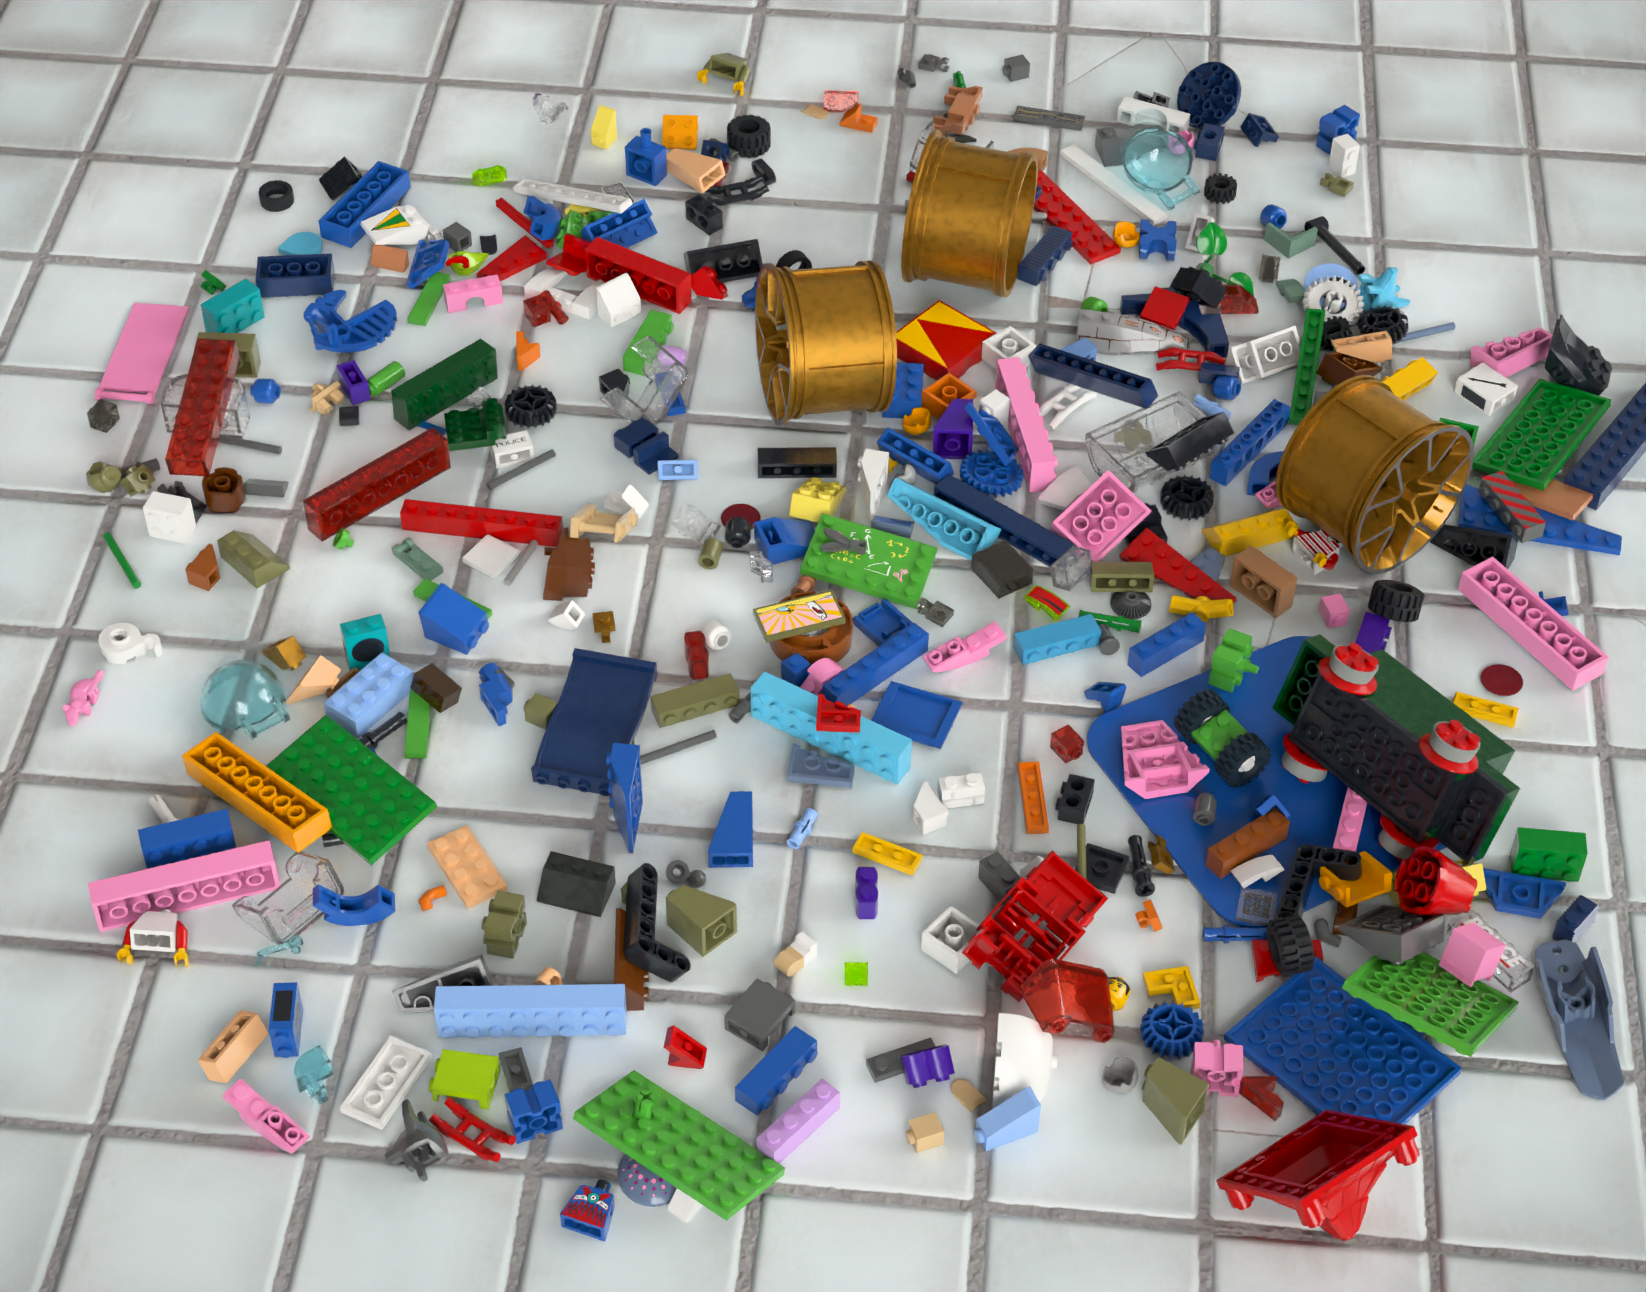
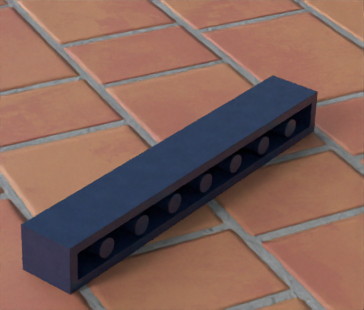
M1039 344L1028 355L1036 373L1145 409L1158 397L1151 379L1044 344Z
M948 474L934 486V496L1001 528L1002 530L998 538L1054 570L1062 573L1076 560L1077 545L978 491L976 488L969 486L960 479Z

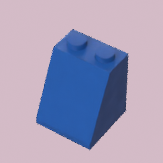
M443 583L439 584L418 612L425 638L465 655L475 648L479 638L487 632L489 627L486 612Z

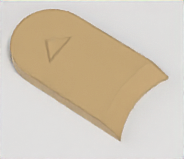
M808 104L804 110L800 111L817 119H824L828 116L826 109L813 104Z
M958 1079L951 1085V1093L971 1113L980 1104L988 1102L967 1080Z

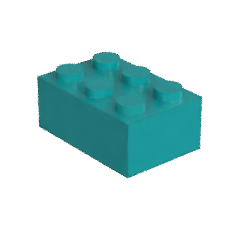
M247 279L240 281L200 304L205 330L208 333H239L265 318L260 289Z

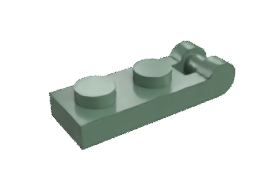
M409 537L404 539L402 544H396L391 548L393 554L422 579L426 578L431 581L444 573L443 567L416 546Z

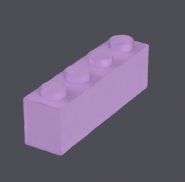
M821 1079L756 1138L757 1150L767 1158L773 1159L780 1164L840 1108V1092L824 1079Z

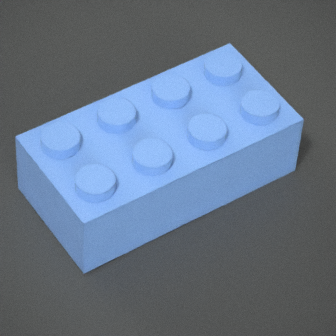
M380 653L324 702L325 714L351 735L359 739L410 694L414 672L386 654Z

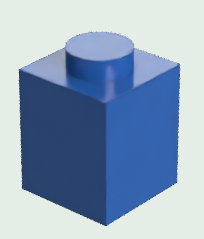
M797 652L781 662V679L800 687L810 674L807 670L811 664Z

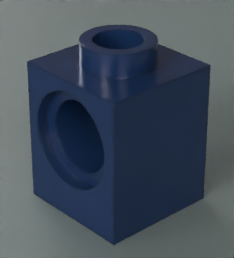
M703 140L701 155L720 159L722 163H726L730 152L729 146L723 142ZM718 148L719 152L714 156V150Z

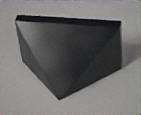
M180 486L175 487L177 496L191 499L194 518L197 523L207 505Z

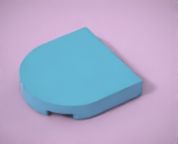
M300 232L290 236L278 247V251L284 255L320 254L322 251V240L315 233Z

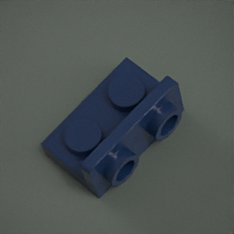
M1248 113L1240 126L1255 147H1258L1262 140L1277 142L1279 135L1263 116Z

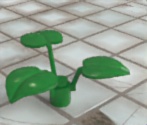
M1209 222L1198 235L1196 246L1201 254H1210V256L1204 260V263H1199L1196 269H1205L1210 273V277L1227 283L1224 286L1227 289L1224 296L1229 301L1243 303L1251 300L1254 296L1253 284L1247 274L1243 272L1233 273L1228 281L1214 274L1213 267L1208 264L1213 258V254L1222 255L1227 247V238L1223 230L1215 223Z

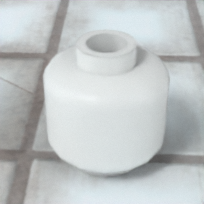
M711 620L702 627L700 637L712 650H721L729 644L731 632L720 621Z

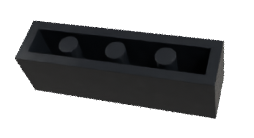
M836 447L758 448V478H837Z

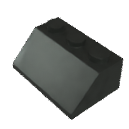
M551 851L543 867L537 902L601 917L616 884L615 866Z

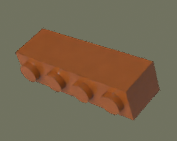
M1276 808L1270 810L1208 848L1206 866L1219 879L1224 878L1231 873L1232 869L1258 857L1287 839L1290 821Z

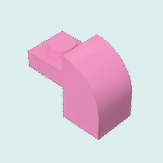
M822 658L808 668L807 671L810 674L800 688L817 696L818 694H823V685L843 672L844 669L835 661L829 658Z

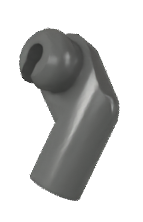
M899 68L897 71L899 78L906 81L909 88L916 87L914 73L905 68Z
M1323 918L1317 919L1314 923L1317 939L1338 948L1342 937L1330 932L1327 920Z

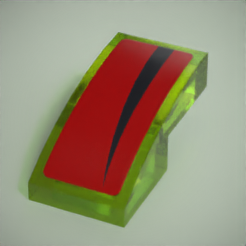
M1035 585L1023 597L1037 612L1040 609L1044 610L1054 621L1061 618L1071 607L1059 596L1039 585Z

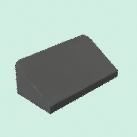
M248 479L244 482V490L246 495L284 497L289 483L286 481Z

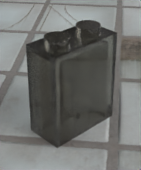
M1006 540L972 555L971 570L998 599L1032 584L1033 568Z

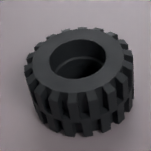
M737 116L736 119H732L727 125V144L730 148L739 152L738 154L742 158L764 155L771 146L770 124L760 116Z
M1378 580L1373 584L1368 609L1383 618L1394 621H1417L1425 594L1418 588L1403 582Z
M1298 914L1270 920L1267 926L1268 946L1273 963L1281 976L1287 977L1311 971L1314 965V950L1308 928L1303 919Z

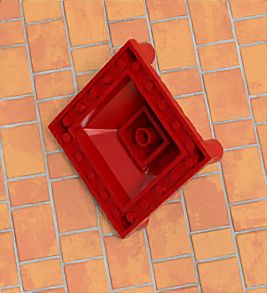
M1325 1110L1220 1177L1216 1182L1219 1189L1225 1190L1233 1208H1238V1210L1249 1208L1252 1205L1251 1202H1253L1254 1196L1266 1198L1296 1210L1303 1226H1308L1309 1228L1320 1227L1336 1239L1347 1241L1354 1238L1355 1233L1359 1231L1366 1212L1368 1195L1386 1168V1162L1393 1156L1397 1163L1404 1166L1417 1162L1420 1152L1414 1138L1418 1134L1414 1126Z

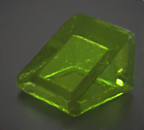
M845 962V986H868V962Z

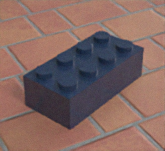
M332 253L258 257L256 286L260 289L261 297L324 295L332 292L335 272Z

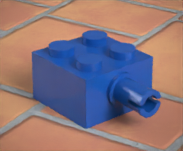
M642 128L640 130L641 137L635 136L625 146L626 175L656 187L667 176L666 147L651 141V129Z

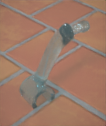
M293 936L287 943L257 952L258 959L256 960V965H261L263 957L283 950L291 949V952L294 954H299L301 949L297 944L303 945L302 938L300 936Z

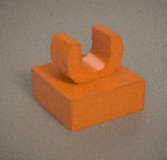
M1152 900L1142 902L1145 911L1135 913L1140 928H1146L1151 924L1154 932L1163 929Z

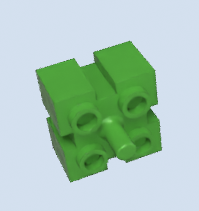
M1231 628L1227 630L1221 645L1219 644L1213 654L1212 670L1208 684L1232 693L1236 685L1240 686L1244 672L1258 673L1259 666L1251 664V660H1249L1254 646L1251 645L1252 636Z

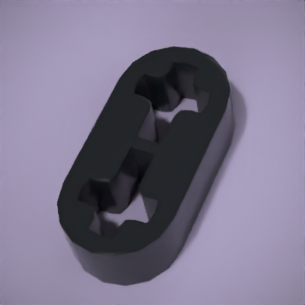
M763 159L752 161V170L756 176L760 174L763 176L764 181L762 183L768 186L776 182L774 171Z

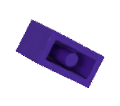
M355 360L336 365L339 383L352 406L371 400L368 382Z

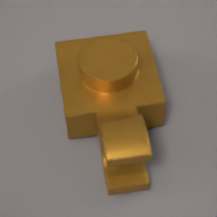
M613 611L592 613L595 633H601L602 643L611 642L610 632L615 631Z
M1158 835L1157 844L1151 841L1148 842V848L1152 857L1151 862L1155 869L1169 875L1175 871L1172 856L1166 850V840Z

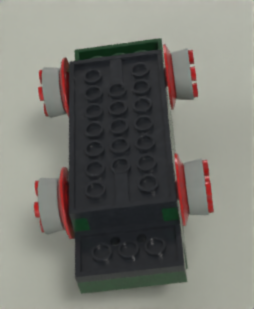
M1320 634L1304 639L1272 708L1294 725L1292 731L1285 735L1283 739V746L1286 750L1281 760L1283 768L1287 769L1303 783H1309L1310 781L1320 782L1326 778L1327 771H1329L1381 813L1380 823L1383 829L1379 833V845L1394 855L1400 862L1403 859H1408L1415 852L1416 847L1428 846L1434 848L1439 842L1467 864L1483 859L1520 790V787L1503 775L1515 750L1383 649L1367 653L1356 643L1335 646Z

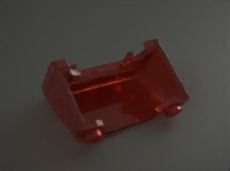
M1049 959L1043 962L1018 988L1043 1032L1059 1034L1072 1022L1092 1026L1094 1029L1092 1037L1096 1042L1106 1043L1113 1037L1115 1025L1109 978L1103 969L1059 959Z

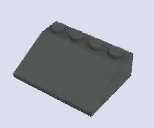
M1382 905L1339 925V930L1379 959L1389 960L1390 964L1399 965L1408 959H1413L1418 954L1425 953L1430 948H1435L1437 944L1445 941V915H1415L1405 912L1400 907Z

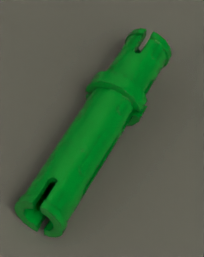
M1083 610L1079 612L1078 617L1092 614L1095 619L1107 620V622L1095 620L1098 626L1101 624L1106 626L1107 624L1109 628L1116 629L1118 632L1125 630L1140 633L1142 620L1124 618L1123 615L1117 617Z

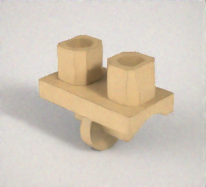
M336 381L329 387L326 384L320 385L319 383L312 385L313 392L310 394L312 406L310 410L313 413L318 410L325 416L332 409L329 401L332 400L336 405L343 403L345 395L340 391L341 384Z

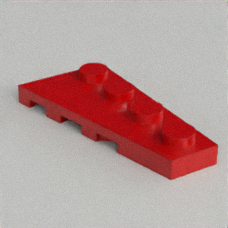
M525 235L478 271L476 277L482 278L498 275L501 282L547 259V253Z

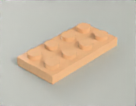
M467 825L427 842L428 850L467 909L495 897L497 890L508 891L506 883Z

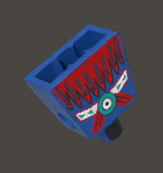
M599 1179L594 1188L581 1185L560 1213L561 1226L605 1242L615 1208L614 1195L608 1193L611 1184L606 1180Z

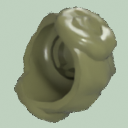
M96 462L87 471L86 478L88 485L92 489L106 493L118 488L123 474L120 467L104 462Z

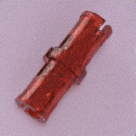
M543 291L539 298L546 305L548 313L554 316L558 324H565L569 317L562 310L561 304L554 299L550 291Z

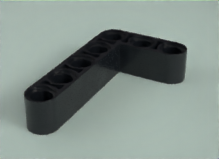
M1310 844L1298 847L1275 919L1295 914L1302 918L1315 876H1320V867L1324 866L1340 880H1358L1362 876L1360 854L1355 851Z
M644 863L628 876L623 952L625 958L630 963L672 983L687 973L691 968V964L685 955L655 940L658 874L654 866Z

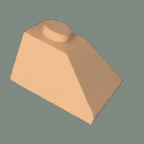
M320 655L302 677L285 703L288 705L324 694L329 687L333 689L340 680L337 676L341 669Z

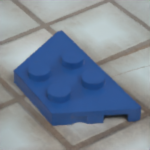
M431 239L429 243H425L424 240L418 241L406 282L410 290L444 267L450 246L446 239Z
M972 403L967 404L964 408L977 425L978 432L986 438L989 448L996 452L1003 464L1008 466L1013 461L1012 459L1019 448L996 417L982 409L978 412Z
M1483 868L1486 884L1485 891L1495 911L1542 919L1566 887V882Z

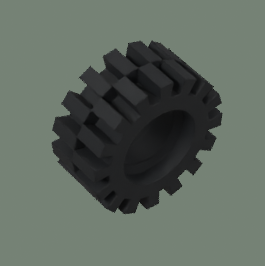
M1215 173L1213 177L1211 175L1208 176L1205 181L1204 196L1207 200L1211 199L1210 202L1212 203L1216 201V204H1219V202H1222V204H1225V202L1230 203L1236 197V179H1233L1232 176L1228 177V174L1223 176L1222 173H1219V175Z
M1333 316V319L1329 317L1326 322L1324 321L1321 347H1324L1325 350L1329 348V351H1333L1334 347L1331 344V340L1353 336L1346 318L1343 319L1342 316H1339L1337 319L1336 316Z

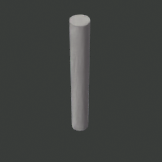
M531 540L504 579V583L507 586L512 584L538 546L536 540Z

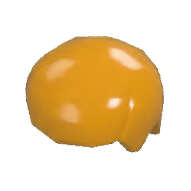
M1122 221L1115 224L1113 240L1119 246L1132 248L1139 243L1140 232H1136L1134 224Z
M913 408L911 415H904L902 428L908 434L921 435L930 428L931 415L926 408Z

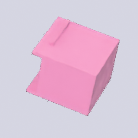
M1475 923L1456 927L1452 931L1439 966L1469 987L1473 986L1474 981L1483 978L1490 982L1506 944Z

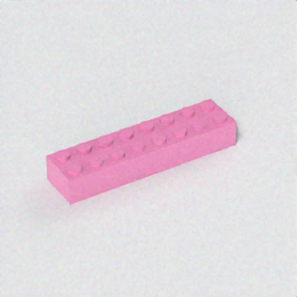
M1020 357L998 359L995 389L1010 398L1008 429L1012 440L1019 448L1017 456L1023 469L1029 493L1044 491L1056 479L1054 468L1057 467V457L1053 455L1052 443L1048 442V431L1044 429L1043 416L1039 415V404L1035 403L1034 390L1030 389L1031 382L1030 378L1026 377L1025 364L1022 365Z
M1494 557L1462 572L1458 590L1572 691L1604 673L1608 656Z
M270 840L88 883L91 904L100 932L127 926L138 920L147 911L160 912L163 909H168L172 913L177 914L281 889Z

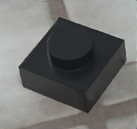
M359 406L339 407L340 426L359 425Z

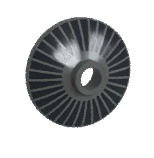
M1115 592L1110 601L1114 613L1118 616L1123 615L1124 618L1139 619L1146 616L1150 612L1152 605L1150 597L1145 592Z

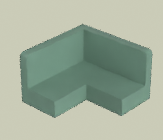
M1269 222L1266 224L1264 240L1289 259L1315 246L1318 229L1313 227L1290 237Z

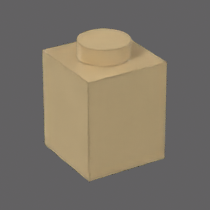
M935 1112L908 1120V1131H905V1136L908 1144L913 1145L916 1153L943 1145L944 1129Z

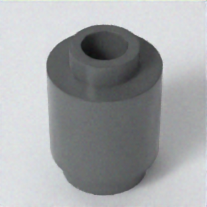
M1201 793L1195 800L1193 819L1199 825L1208 826L1215 822L1217 801L1212 794Z

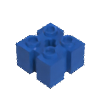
M1343 105L1332 113L1322 116L1319 121L1320 131L1317 134L1316 147L1330 155L1333 138L1349 134L1356 140L1357 131L1355 127L1358 126L1360 114L1350 107Z
M551 1079L536 1082L532 1085V1089L524 1091L523 1088L514 1089L510 1093L504 1094L508 1109V1123L513 1136L516 1137L517 1144L534 1139L536 1134L542 1132L546 1135L563 1129L560 1101Z

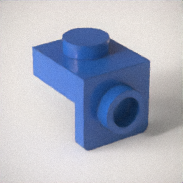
M1543 591L1539 592V597L1561 616L1568 615L1566 596L1544 599Z

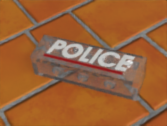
M1470 909L1467 913H1461L1449 919L1446 934L1449 937L1454 928L1475 923L1506 944L1493 977L1510 993L1531 980L1535 966L1528 958L1517 951L1513 944L1506 941L1495 928H1492L1484 921L1478 913Z

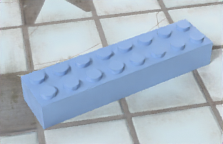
M625 984L436 986L434 1013L438 1037L498 1038L501 1036L569 1037L572 1035H626L627 1006Z

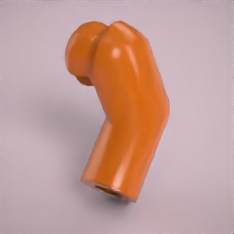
M442 885L425 891L418 900L421 910L432 909V900L447 896L445 886Z

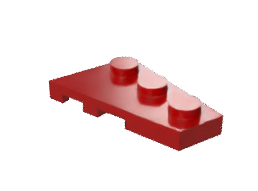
M1252 940L1251 948L1256 982L1263 981L1265 977L1272 975L1275 977L1281 976L1273 963L1268 940ZM1312 940L1314 957L1316 956L1323 962L1321 940Z

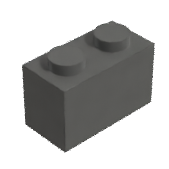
M998 851L979 861L978 878L1000 902L1021 877ZM1009 896L1002 905H1004L1009 899H1012V897Z

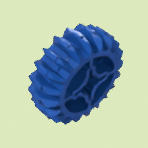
M1174 1000L1171 1004L1163 1001L1161 1006L1155 1003L1153 1009L1148 1008L1146 1014L1142 1017V1024H1140L1141 1039L1145 1041L1146 1048H1151L1152 1054L1160 1053V1058L1164 1055L1168 1056L1169 1060L1173 1056H1176L1179 1060L1183 1055L1189 1057L1194 1050L1195 1042H1202L1204 1035L1203 1022L1199 1019L1198 1012L1192 1013V1007L1184 1008L1183 1002L1180 1005H1175Z

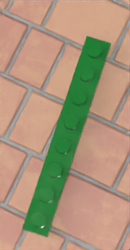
M1309 308L1306 310L1289 425H1299L1311 409L1326 310Z

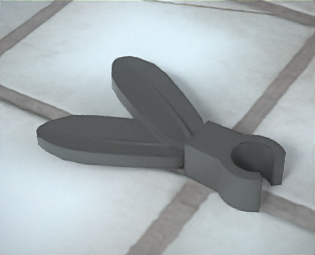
M824 529V534L835 542L823 544L820 548L822 551L838 552L849 549V551L857 552L861 555L865 554L866 541L852 539L850 541L834 529Z

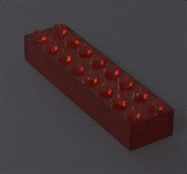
M197 338L165 457L170 475L207 477L210 475L240 357L236 340Z
M432 427L303 500L308 530L323 542L337 534L341 528L345 529L450 469L447 438Z

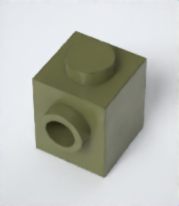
M535 693L524 705L525 721L546 730L557 702Z

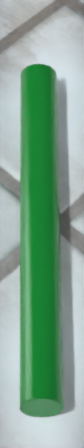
M109 532L105 533L103 538L135 589L141 586L140 581Z

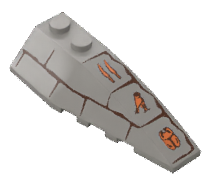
M1081 309L1076 342L1086 337L1091 343L1095 344L1099 354L1118 355V352H1128V355H1136V352L1145 351L1147 354H1154L1157 351L1166 350L1171 347L1185 350L1190 349V337L1159 324L1110 312Z

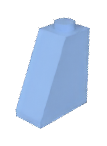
M1027 1087L977 1118L974 1136L978 1144L981 1143L985 1151L1038 1132L1041 1104L1032 1088Z

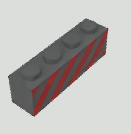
M1503 471L1482 477L1478 492L1521 543L1543 536L1546 522Z

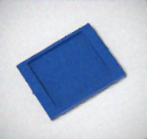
M891 681L871 721L906 736L914 742L941 749L953 727L963 702Z

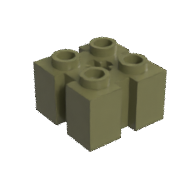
M497 890L495 898L490 900L488 916H484L481 926L485 933L483 943L486 944L487 954L514 959L519 946V939L522 937L527 925L526 912H524V895Z

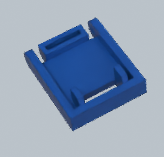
M886 599L881 600V605L877 602L858 613V616L852 618L853 624L877 646H881L913 624L911 620Z

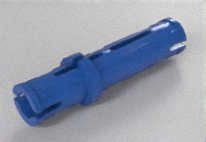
M1223 925L1222 928L1203 927L1202 939L1203 942L1223 941L1224 944H1229L1230 941L1267 940V927L1229 928L1228 925Z

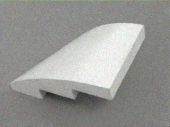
M1076 466L1058 476L1043 491L1038 501L1043 505L1065 511L1093 484L1080 467Z

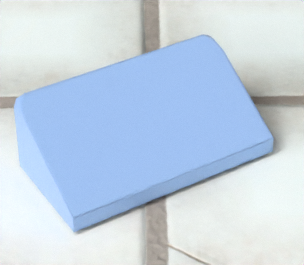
M697 460L657 461L658 481L698 480Z

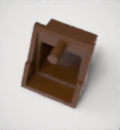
M564 528L557 548L545 547L544 555H548L550 558L547 564L543 600L562 601L563 597H587L588 589H592L593 579L591 574L594 575L595 562H591L594 558V548L590 547V539L568 537V528Z

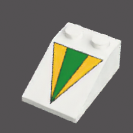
M410 205L397 206L361 221L360 224L375 245H418L419 240L425 241L429 225L415 207Z

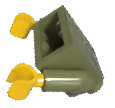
M730 53L712 55L703 67L704 70L697 72L698 81L702 79L703 84L708 81L707 73H712L735 82L738 81L733 86L734 94L739 90L740 96L744 94V85L750 74V69L747 65L748 60Z

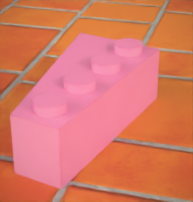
M1537 328L1520 333L1519 337H1505L1502 342L1495 344L1491 341L1487 342L1484 347L1473 346L1471 347L1470 366L1476 367L1481 363H1485L1507 378L1546 358L1553 335L1542 328Z

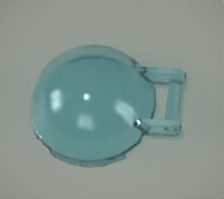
M1151 127L1136 132L1126 142L1122 154V164L1126 176L1140 190L1156 194L1168 210L1174 209L1175 205L1193 194L1197 195L1200 193L1199 187L1189 176L1193 162L1191 147L1180 134L1170 129L1169 131L1158 130V127ZM1184 182L1189 189L1170 199L1166 193L1174 190Z
M235 660L225 663L207 678L202 688L200 697L201 713L208 724L220 731L226 732L225 729L238 730L242 728L249 738L253 740L257 737V734L282 721L285 723L290 720L288 712L282 706L283 701H286L281 681L273 671L261 663L250 660Z

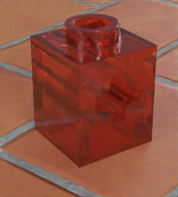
M541 295L523 300L524 315L533 327L551 322L550 307Z
M1069 724L1051 733L1050 748L1065 764L1083 755L1084 740Z

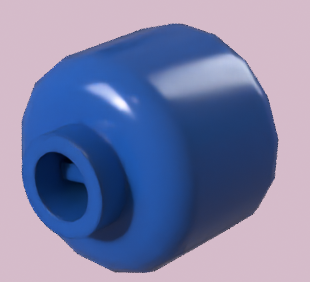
M1273 204L1267 205L1260 214V221L1265 227L1270 222L1281 229L1286 224L1287 214L1283 208Z
M1218 375L1212 381L1211 390L1214 391V395L1218 399L1234 400L1241 392V382L1235 376Z
M260 378L250 387V394L257 403L271 404L280 397V385L274 379Z

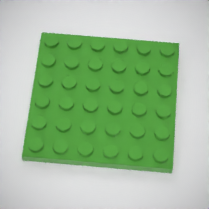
M1427 953L1418 954L1413 959H1408L1399 965L1390 964L1389 960H1382L1374 955L1347 978L1342 987L1352 997L1361 998L1373 1008L1389 1013L1392 1018L1406 1022L1416 1031L1424 1032L1432 1036L1435 1041L1453 1047L1459 1054L1468 1055L1469 1057L1507 1020L1519 1004V1001L1479 980L1474 981L1473 986L1469 987L1439 966L1440 960Z

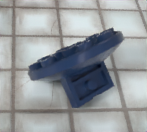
M1206 62L1188 73L1178 89L1177 107L1178 111L1190 114L1189 126L1201 130L1204 123L1221 126L1236 113L1241 98V83L1236 72L1221 62Z

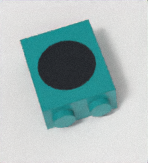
M381 614L340 624L345 659L349 670L354 667L362 670L380 653L390 657L386 626Z

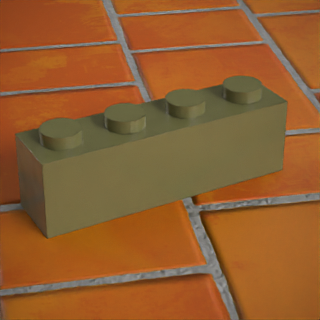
M731 673L650 696L651 711L659 728L671 726L679 722L737 706L740 700L739 689Z

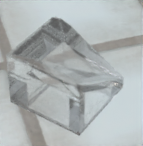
M479 387L467 398L466 403L473 408H479L482 406V401H486L491 396L482 387Z

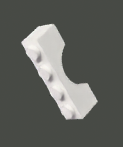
M1125 96L1118 107L1117 122L1131 126L1141 122L1156 123L1165 130V135L1170 136L1175 132L1188 130L1190 114Z

